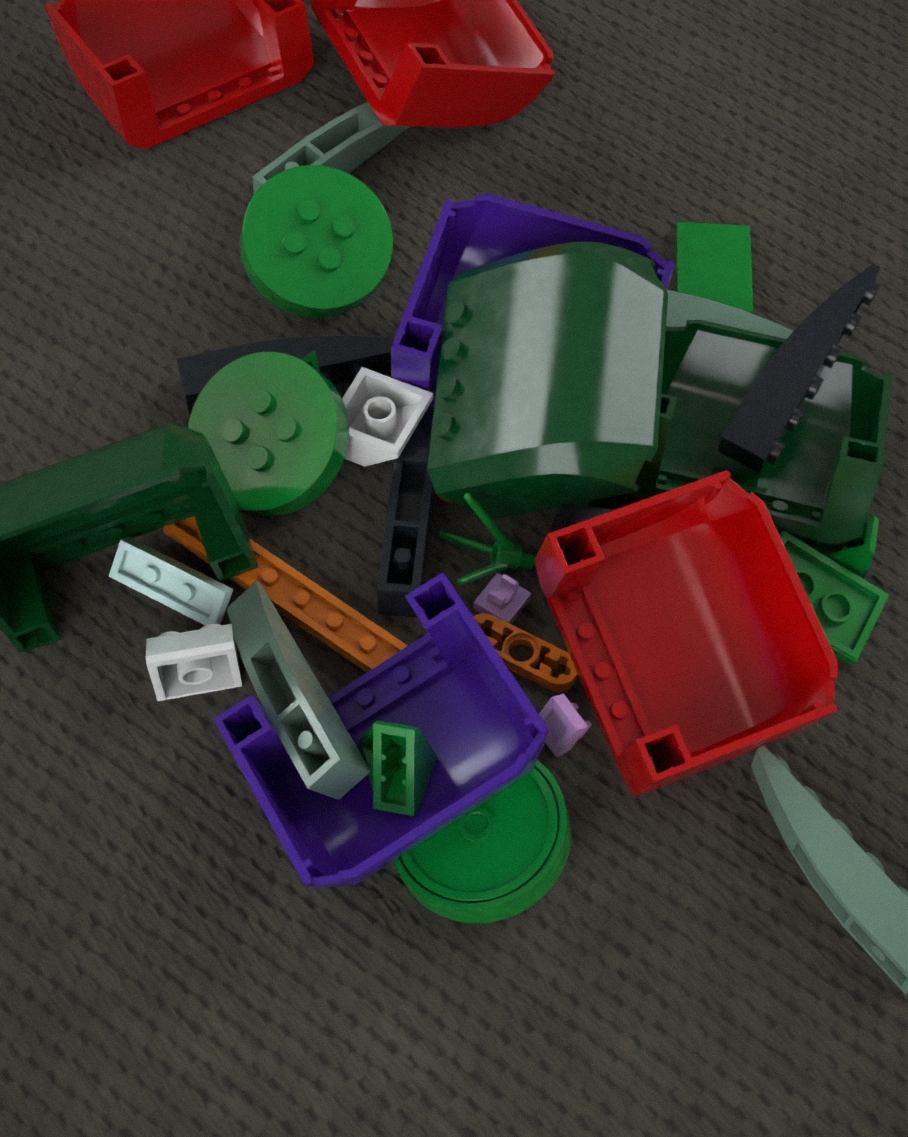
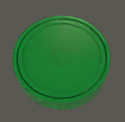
M320 165L290 168L267 180L252 197L240 232L242 263L255 288L278 308L297 316L314 319L340 315L365 302L379 286L388 269L393 250V235L388 215L372 190L356 177L344 171Z
M259 352L246 355L219 370L200 392L192 409L188 428L203 433L206 436L236 498L240 511L266 517L281 516L300 510L323 494L331 485L343 464L349 440V423L346 408L335 386L322 373L303 360L279 352Z
M537 759L530 773L395 859L393 863L410 893L423 906L442 917L464 923H489L515 916L527 910L547 894L560 877L569 856L571 822L561 789L554 776Z

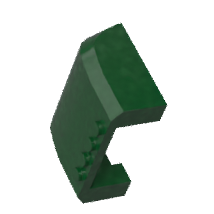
M570 242L522 252L462 271L448 283L427 468L437 495L475 513L464 499L465 493H471L492 519L560 507L562 504L571 505L638 491L639 486L635 484L644 462H651L658 448L668 304L667 290L664 284L658 280L653 269L655 264L652 260L624 248L599 242Z
M687 320L685 327H666L658 448L652 461L644 462L635 484L639 486L638 491L630 494L634 497L647 499L727 470L731 473L729 477L748 494L753 492L765 503L777 531L782 532L784 530L794 537H805L835 545L861 537L883 469L893 373L887 371L882 376L865 367L867 360L855 354L841 352L832 369L825 366L819 377L823 378L824 381L814 399L805 398L799 408L805 411L795 431L792 433L786 430L780 441L785 443V446L776 463L772 465L767 462L759 474L718 452L721 436L760 372L786 339L704 320Z
M171 422L0 483V629L19 653L61 640L43 571L119 544L123 538H135L195 516L209 563L219 582L259 568L236 498L206 436L203 433Z

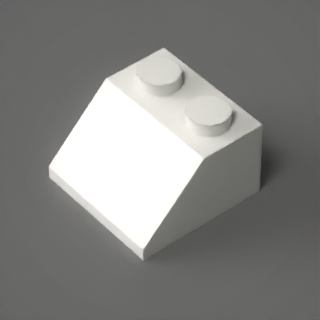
M361 367L342 398L349 423V440L344 459L366 467L399 458L433 400V393Z
M209 624L199 630L182 633L169 631L160 634L158 637L146 639V665L158 701L243 686L232 624Z

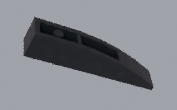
M872 264L840 287L810 313L782 343L760 372L721 436L718 452L759 474L767 462L772 465L776 463L785 446V443L780 441L786 430L792 433L795 431L805 411L799 408L805 398L813 400L824 381L819 375L825 366L832 369L843 349V347L838 345L843 335L851 337L862 318L861 315L857 314L862 303L869 306L881 286L875 282L880 270L879 266Z
M370 336L294 337L254 342L176 360L190 416L200 392L208 381L227 364L243 356L259 352H279L303 359L315 350L320 373L329 379L333 385L353 382L361 367L383 375L388 373L391 375V348L394 339Z
M427 408L399 458L395 459L377 584L378 614L417 617L405 596L424 584L435 493L427 470L434 408Z

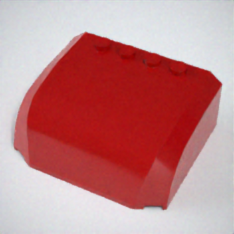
M59 0L54 6L49 3L45 5L57 41L75 77L128 145L139 148H151L297 84L303 80L314 65L306 6L302 0Z
M311 0V8L382 125L456 128L499 123L517 115L532 103L555 75V71L551 70V63L554 59L553 51L517 0Z
M727 470L548 533L534 559L540 586L614 761L628 789L635 798L757 750L762 745L766 746L837 711V705H834L835 679L838 678V661L765 503L753 492L748 494L729 477L731 473Z

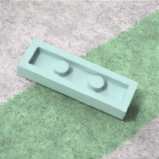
M130 537L120 540L109 573V577L203 625L221 624L233 592L232 588Z

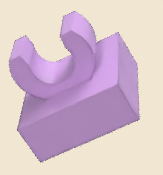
M496 573L474 601V609L481 613L494 615L512 624L531 600L532 593L520 587L519 582L506 574L502 576Z
M564 694L551 697L539 713L549 729V736L545 743L555 757L570 751L578 739L582 738L592 725L590 721L584 722L577 712L579 706L576 703H570Z

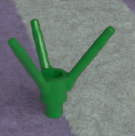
M465 493V501L497 541L492 546L442 530L438 531L437 537L490 555L491 565L458 578L457 584L463 586L493 573L507 571V569L516 570L520 567L531 570L535 564V555L522 551L521 546L514 545V542L505 536L471 493Z

